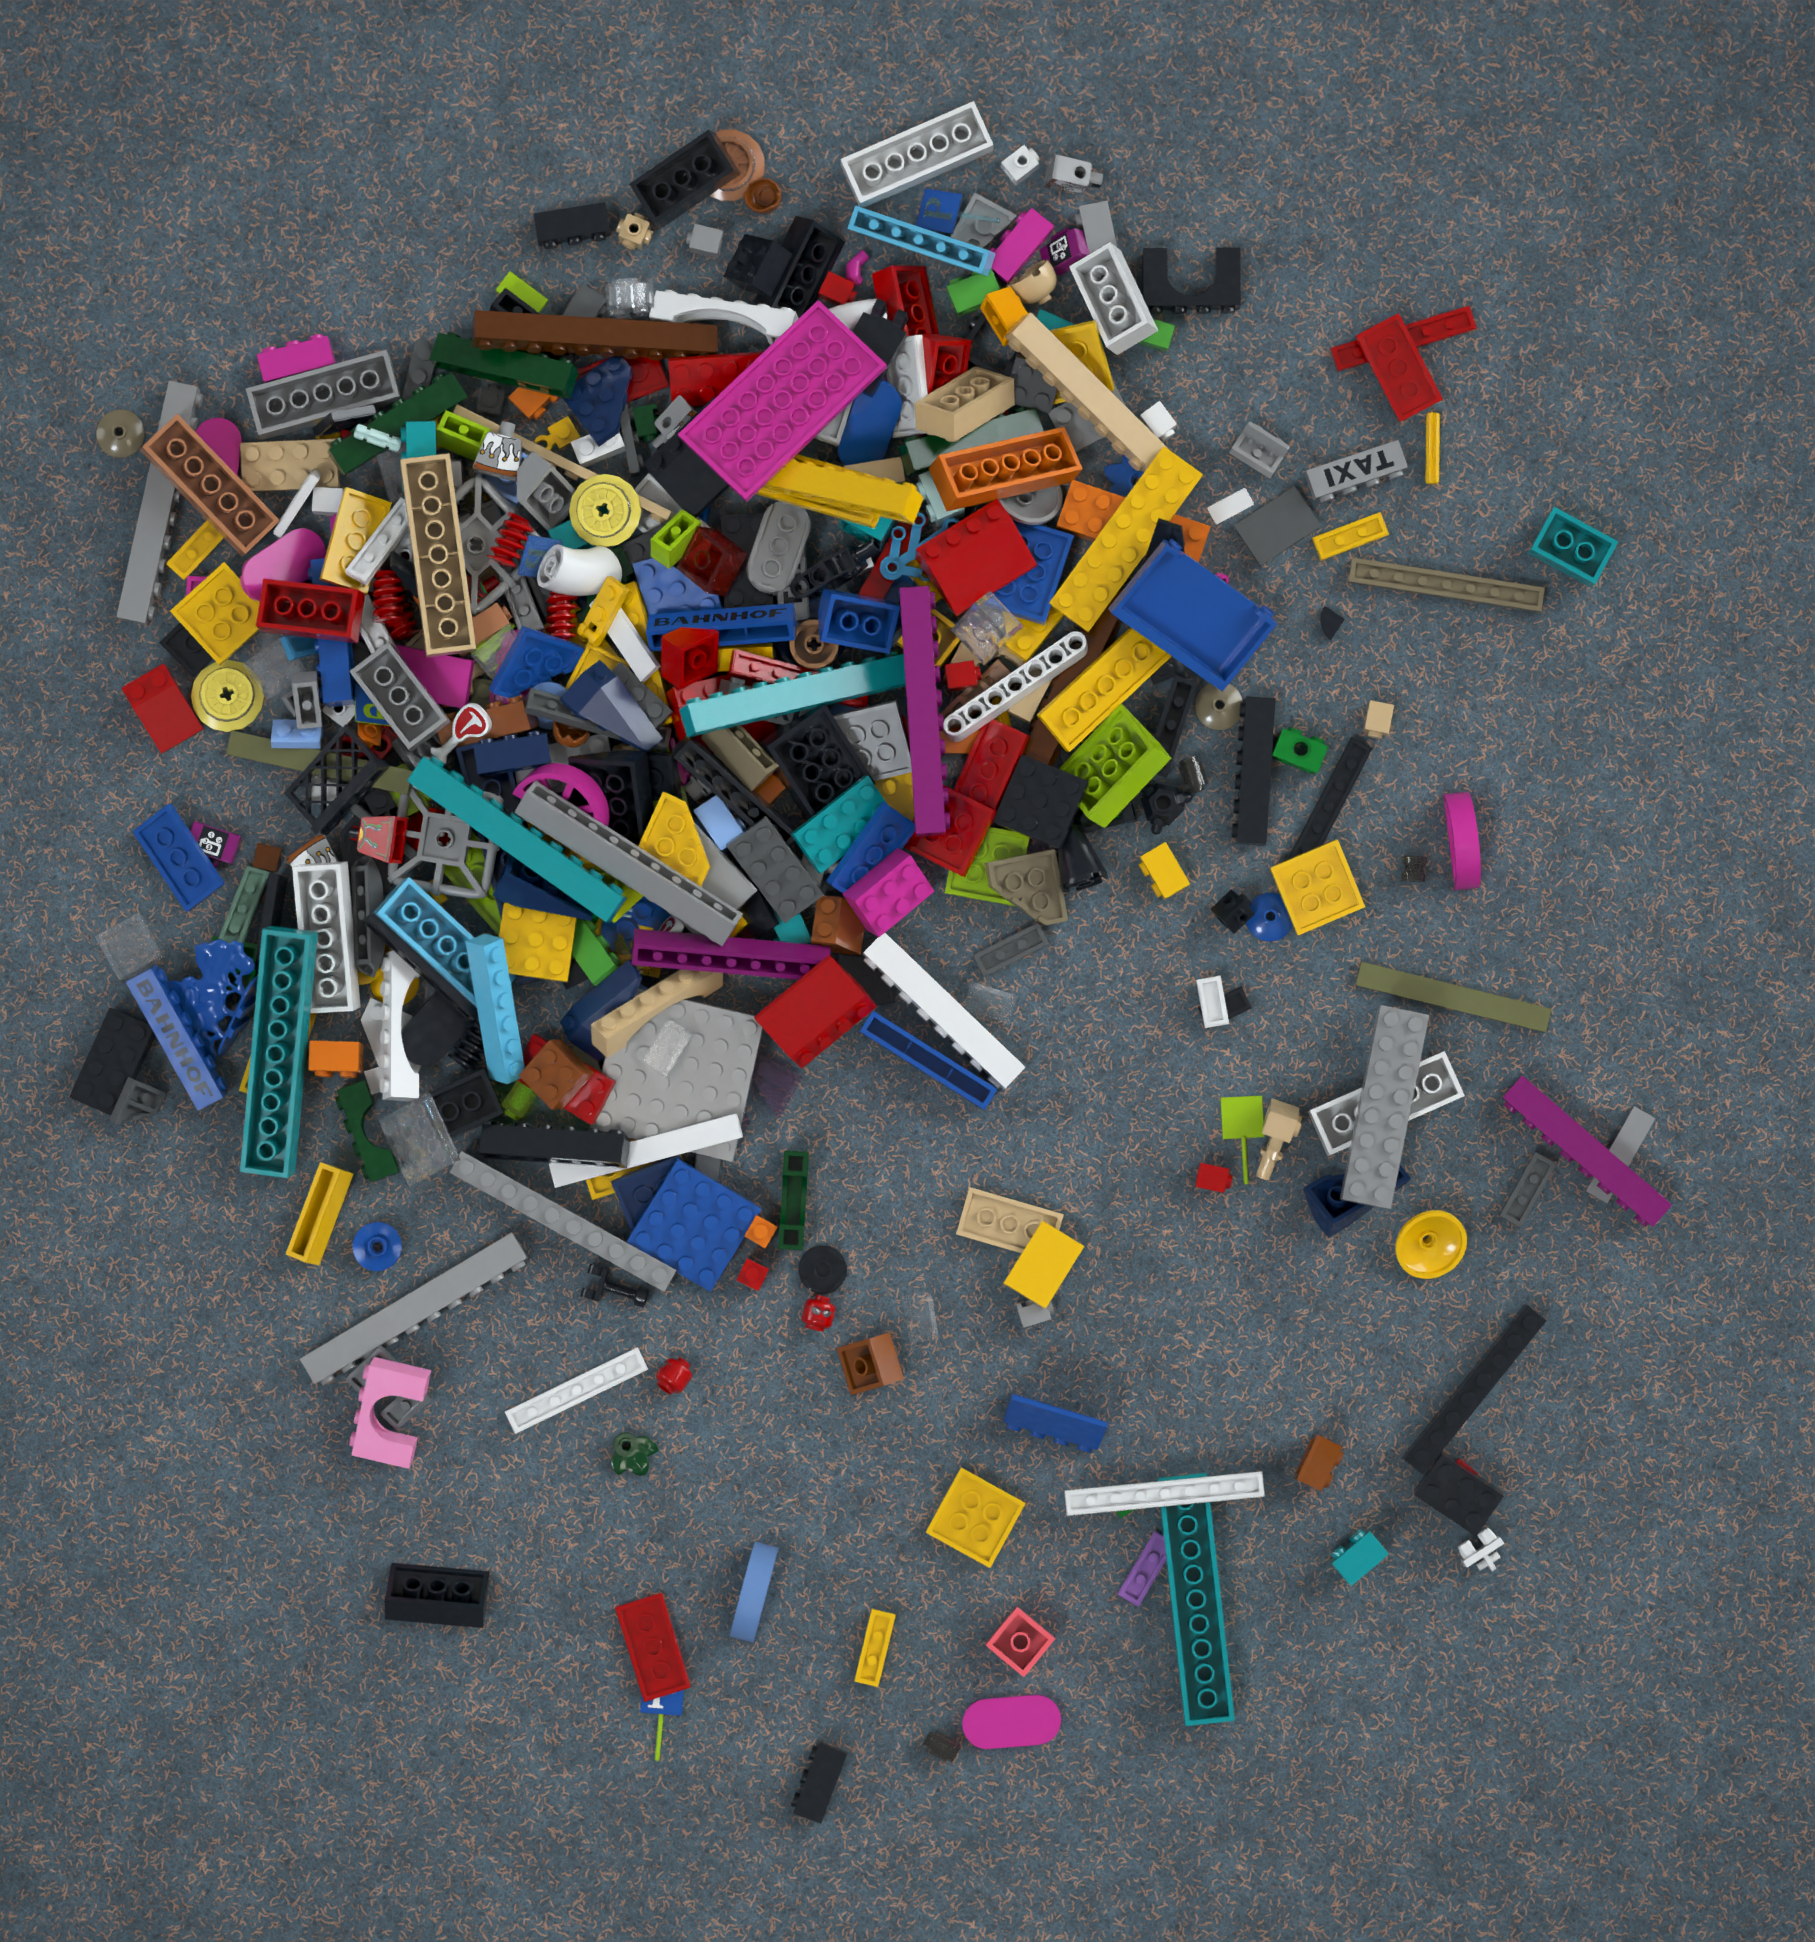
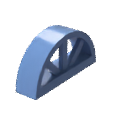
M755 1541L730 1637L754 1643L779 1547Z

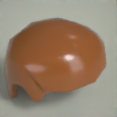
M759 178L749 183L746 192L743 193L746 206L754 213L766 215L778 208L782 193L779 185L772 179Z
M553 721L554 738L565 747H579L585 744L591 735L590 731Z

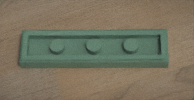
M246 866L218 940L222 939L227 943L235 940L242 942L244 945L267 886L270 872Z

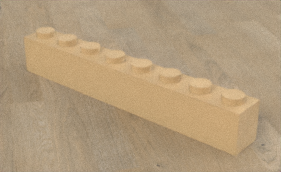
M1031 312L1023 315L1004 336L1009 341V346L1016 352H1021L1026 357L1027 364L1033 369H1038L1044 375L1043 379L1045 382L1055 386L1061 392L1060 396L1066 402L1072 403L1078 409V414L1095 426L1094 429L1099 435L1107 437L1112 442L1111 446L1120 454H1124L1129 459L1128 462L1135 470L1146 471L1162 447H1166Z

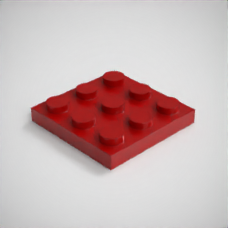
M943 785V788H948L949 803L944 805V813H949L950 829H946L945 835L916 837L915 830L904 848L962 877H966L997 811Z

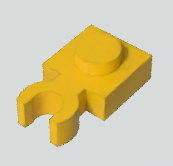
M567 416L547 428L550 435H540L535 439L536 444L541 441L547 442L546 449L550 451L557 444L559 450L570 445L572 441L581 437Z

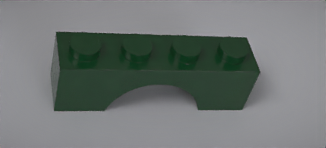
M363 1080L337 1090L338 1096L335 1097L339 1110H344L347 1119L343 1120L348 1134L352 1133L355 1142L352 1143L356 1156L361 1155L364 1165L360 1167L365 1180L370 1179V1182L374 1183L401 1173L392 1149H383L373 1145L365 1134L364 1119L369 1109L375 1104L367 1081Z
M784 1150L778 1249L803 1251L809 1152Z

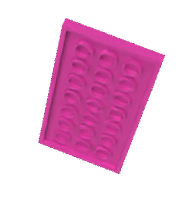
M818 300L678 433V436L741 498L748 502L887 368V364Z

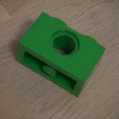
M1288 727L1287 730L1283 728L1273 750L1272 759L1316 776L1328 749V746L1324 745L1325 741L1315 736H1311L1310 739L1301 736L1302 732L1292 727ZM1296 744H1303L1307 749L1306 755L1298 756L1294 752V746Z

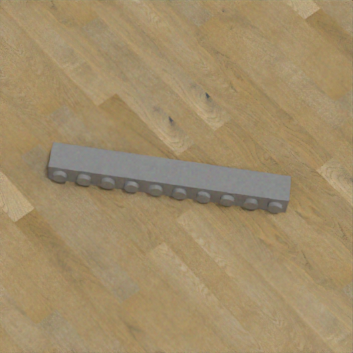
M173 381L168 382L158 431L176 414L196 431L198 418L195 417L196 409L201 408L203 394H200V389L197 386ZM150 463L116 616L121 621L149 626V622L155 618L156 607L153 606L154 599L159 597L161 591V583H158L160 573L164 574L167 560L163 558L165 549L169 550L171 546L172 536L169 535L171 526H175L177 512H174L175 504L180 502L182 496L152 463Z
M534 781L526 791L514 812L526 822H530L545 834L561 842L565 847L572 849L587 861L597 865L607 874L614 876L625 883L627 887L639 892L649 901L656 903L667 910L669 914L681 919L691 928L698 930L711 941L721 946L724 945L743 913L537 781Z
M461 1151L449 1172L664 1292L667 1291L677 1273V1270L463 1151Z
M510 1233L300 1358V1361L313 1383L318 1384L321 1382L322 1386L335 1379L333 1374L340 1370L346 1373L357 1366L355 1361L362 1357L365 1359L380 1344L385 1345L386 1348L399 1341L397 1336L406 1332L409 1335L420 1328L418 1324L427 1319L428 1322H431L440 1317L439 1311L447 1306L451 1310L463 1303L461 1301L462 1297L468 1294L470 1297H473L484 1290L482 1286L489 1281L493 1285L505 1278L503 1273L509 1269L515 1272L526 1265L524 1261L528 1259V1256L515 1234Z

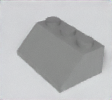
M532 451L517 469V501L547 532L559 526L569 514L571 498L576 490L549 462Z

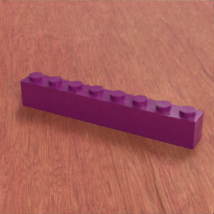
M634 929L632 942V965L797 980L830 955V946L728 937L724 945L721 946L711 941L706 935Z
M1521 1076L1504 1095L1503 1099L1506 1102L1503 1105L1510 1112L1515 1114L1518 1111L1525 1118L1522 1120L1524 1124L1531 1130H1534L1535 1127L1543 1133L1541 1138L1551 1147L1555 1143L1562 1150L1559 1153L1570 1163L1572 1160H1575L1580 1165L1578 1170L1588 1179L1591 1176L1597 1179L1599 1183L1596 1186L1607 1195L1612 1192L1618 1198L1615 1202L1625 1211L1629 1208L1637 1214L1634 1218L1644 1227L1648 1224L1654 1227L1672 1206L1670 1202L1525 1077Z

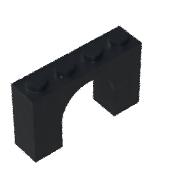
M1240 247L1215 249V281L1206 292L1196 296L1184 295L1171 285L1168 278L1167 248H1143L1142 296L1150 314H1161L1163 310H1172L1173 314H1185L1187 310H1197L1198 314H1209L1211 310H1221L1223 314L1235 313V310H1239L1241 306Z

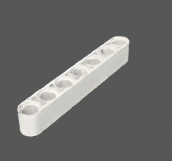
M1080 632L1067 634L950 714L943 723L947 738L953 742L964 740L1078 662L1088 652L1085 636ZM1075 641L1082 643V647L1077 650L1071 649L1070 645ZM1059 655L1062 657V660L1059 663L1050 662L1052 656ZM1034 669L1042 671V674L1038 677L1030 676V672ZM1013 683L1022 684L1018 691L1009 689ZM995 696L1002 698L1001 702L997 705L989 703L990 699ZM974 710L982 712L981 716L976 719L970 718L969 715ZM954 724L962 726L958 732H950L949 728Z

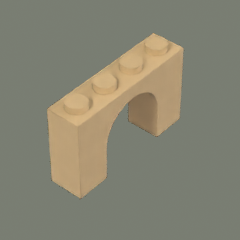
M969 626L950 664L974 660V665L979 666L984 661L1000 657L1001 655H1004L1005 659L1014 663L1018 668L1025 663L1007 651L1004 638L997 637V639L988 636L989 632L984 628L976 626L974 629ZM1034 669L1030 672L1032 677H1038L1042 674L1040 669ZM945 673V675H944V677H943V681L947 683L946 673ZM1053 679L1010 707L1008 714L1030 725Z

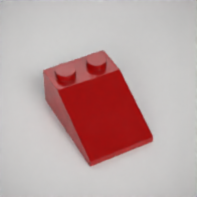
M164 663L121 688L161 754L204 730L169 668Z

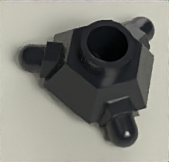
M1147 783L1141 790L1143 793L1141 802L1146 819L1152 824L1151 832L1158 835L1163 827L1169 826L1184 811L1185 804L1192 801V794L1190 792L1182 793L1178 788L1159 783L1155 785Z

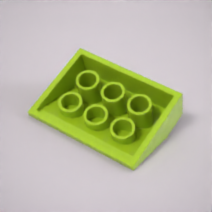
M1120 703L1059 769L1090 782L1079 807L1088 819L1105 828L1165 766L1171 757L1149 731Z

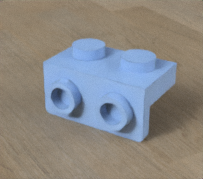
M273 719L271 748L321 749V739L324 738L323 724L322 727L297 729L296 720Z

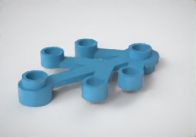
M918 512L917 516L921 517L923 522L922 524H916L915 522L911 524L912 529L908 551L900 557V545L906 536V531L901 526L894 527L891 531L892 543L890 554L880 564L882 576L888 580H896L904 575L920 578L923 582L930 581L929 578L922 576V568L906 566V564L915 560L916 548L947 530L949 523L956 524L960 521L954 517L946 519L941 529L919 543L921 529L926 522L924 514ZM900 530L903 533V536L901 538H896L894 536V531ZM891 563L897 567V570L894 572L888 570V565Z

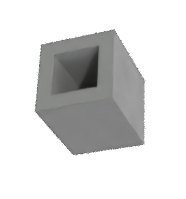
M695 224L693 231H688L686 244L689 245L690 252L719 258L724 233L723 230Z

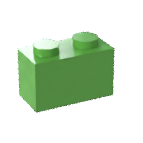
M992 268L988 277L973 272L971 277L964 280L963 277L956 278L949 282V286H946L947 294L957 318L980 309L986 294L1000 290Z

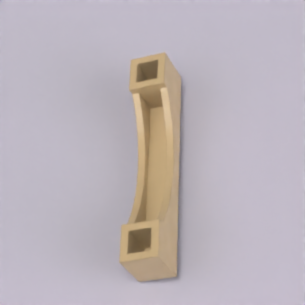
M680 969L592 1023V1044L607 1058L626 1047L629 1039L644 1024L666 1008L690 997L701 995L705 998L723 987V973Z

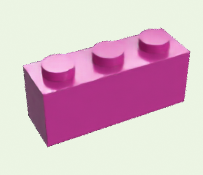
M1033 208L1028 213L1023 211L1015 221L1017 226L1012 231L1008 229L1001 237V245L997 249L993 247L990 250L996 253L991 267L994 276L1006 286L1054 231V225Z
M323 334L310 336L308 341L301 343L299 340L290 341L285 344L286 347L278 349L275 346L262 349V353L257 354L264 383L336 364L330 339L328 336L323 337Z

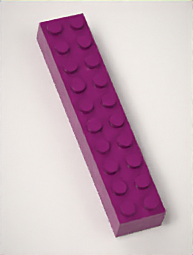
M929 586L900 588V607L916 837L945 835L946 829H950L949 813H944V805H947L949 801L948 788H943L942 780H947L946 764H941V756H945L944 739H939V731L944 729L943 714L938 715L937 707H942L941 690H936V683L940 682L939 665L934 666V658L939 656L938 641H933L932 634L937 633L936 616L931 617V609H935V594L929 591Z

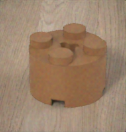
M807 620L801 623L796 629L795 640L790 641L792 658L798 666L818 671L829 667L838 655V644L819 640L818 620ZM812 640H816L817 644H821V647H817V651H812L811 647H807V645L812 643Z

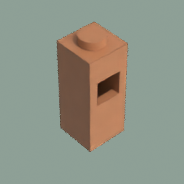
M495 603L472 618L476 649L512 626L509 620L513 617L505 605L500 607L498 603ZM470 652L460 653V655H461L462 657H465V656L468 655Z

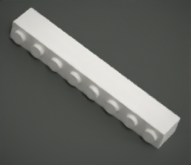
M886 933L878 937L863 952L862 955L865 957L864 963L873 971L877 968L883 974L881 979L889 987L896 986L901 991L898 995L907 1004L912 1002L918 1008L916 1012L925 1021L930 1019L936 1025L934 1030L943 1038L948 1036L954 1042L951 1046L959 1054L963 1055L965 1053L972 1059L969 1063L978 1072L983 1070L989 1076L987 1080L992 1086L997 1089L1001 1087L1004 1090L1023 1071L1025 1066Z

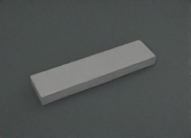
M1633 1106L1609 1151L1629 1166L1656 1118ZM1593 1177L1585 1192L1607 1204L1613 1193L1610 1192L1608 1195L1596 1186L1599 1181Z

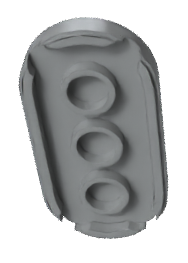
M779 501L770 505L765 511L746 567L749 581L759 591L769 594L779 593L785 590L794 579L811 529L810 517L805 508Z

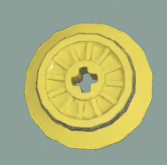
M602 474L592 476L578 486L571 498L569 514L571 524L579 537L591 545L610 547L619 545L631 537L639 525L641 506L639 496L631 484L618 476ZM606 504H608L607 509L610 510L609 514H604L603 517H601L602 512L599 511V507H604Z
M226 660L221 666L214 662L201 670L193 682L191 700L193 710L201 722L214 730L231 732V730H241L254 722L262 710L264 692L262 682L254 670L242 662ZM226 689L229 692H234L229 701L226 698H221L224 695L223 691Z

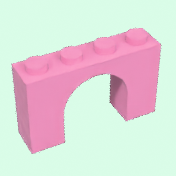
M373 1357L370 1365H365L363 1379H367L366 1385L361 1387L358 1401L362 1402L361 1410L357 1409L354 1418V1424H358L357 1430L352 1432L349 1446H353L352 1456L407 1469L410 1468L414 1459L418 1437L393 1432L383 1427L375 1416L374 1404L379 1399L391 1395L423 1402L427 1394L431 1370Z

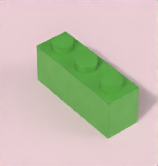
M577 918L572 955L592 984L597 986L617 970L622 961L615 952L610 953L607 949L610 944L602 934L597 935L595 932L597 926L592 920Z

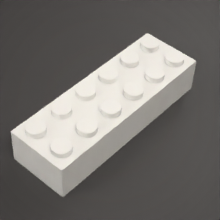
M973 101L841 159V167L859 207L865 208L993 152V143Z
M348 861L294 866L292 870L298 929L318 932L310 1013L354 1011L360 1008L361 1005L358 971L355 966L354 932Z
M1445 1051L1420 1062L1409 1120L1465 1096ZM1362 1088L1307 1111L1327 1156L1350 1147Z

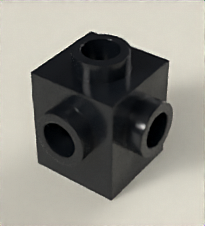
M1232 889L1210 909L1221 924L1233 934L1255 915L1249 907L1252 904L1251 901L1243 893L1238 895Z

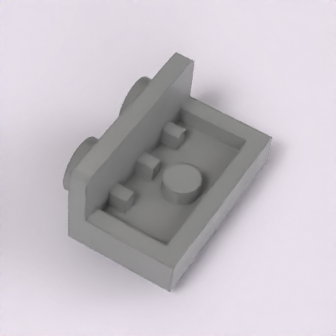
M1249 421L1229 453L1266 477L1271 478L1290 446L1280 438H1276L1263 430L1259 425Z

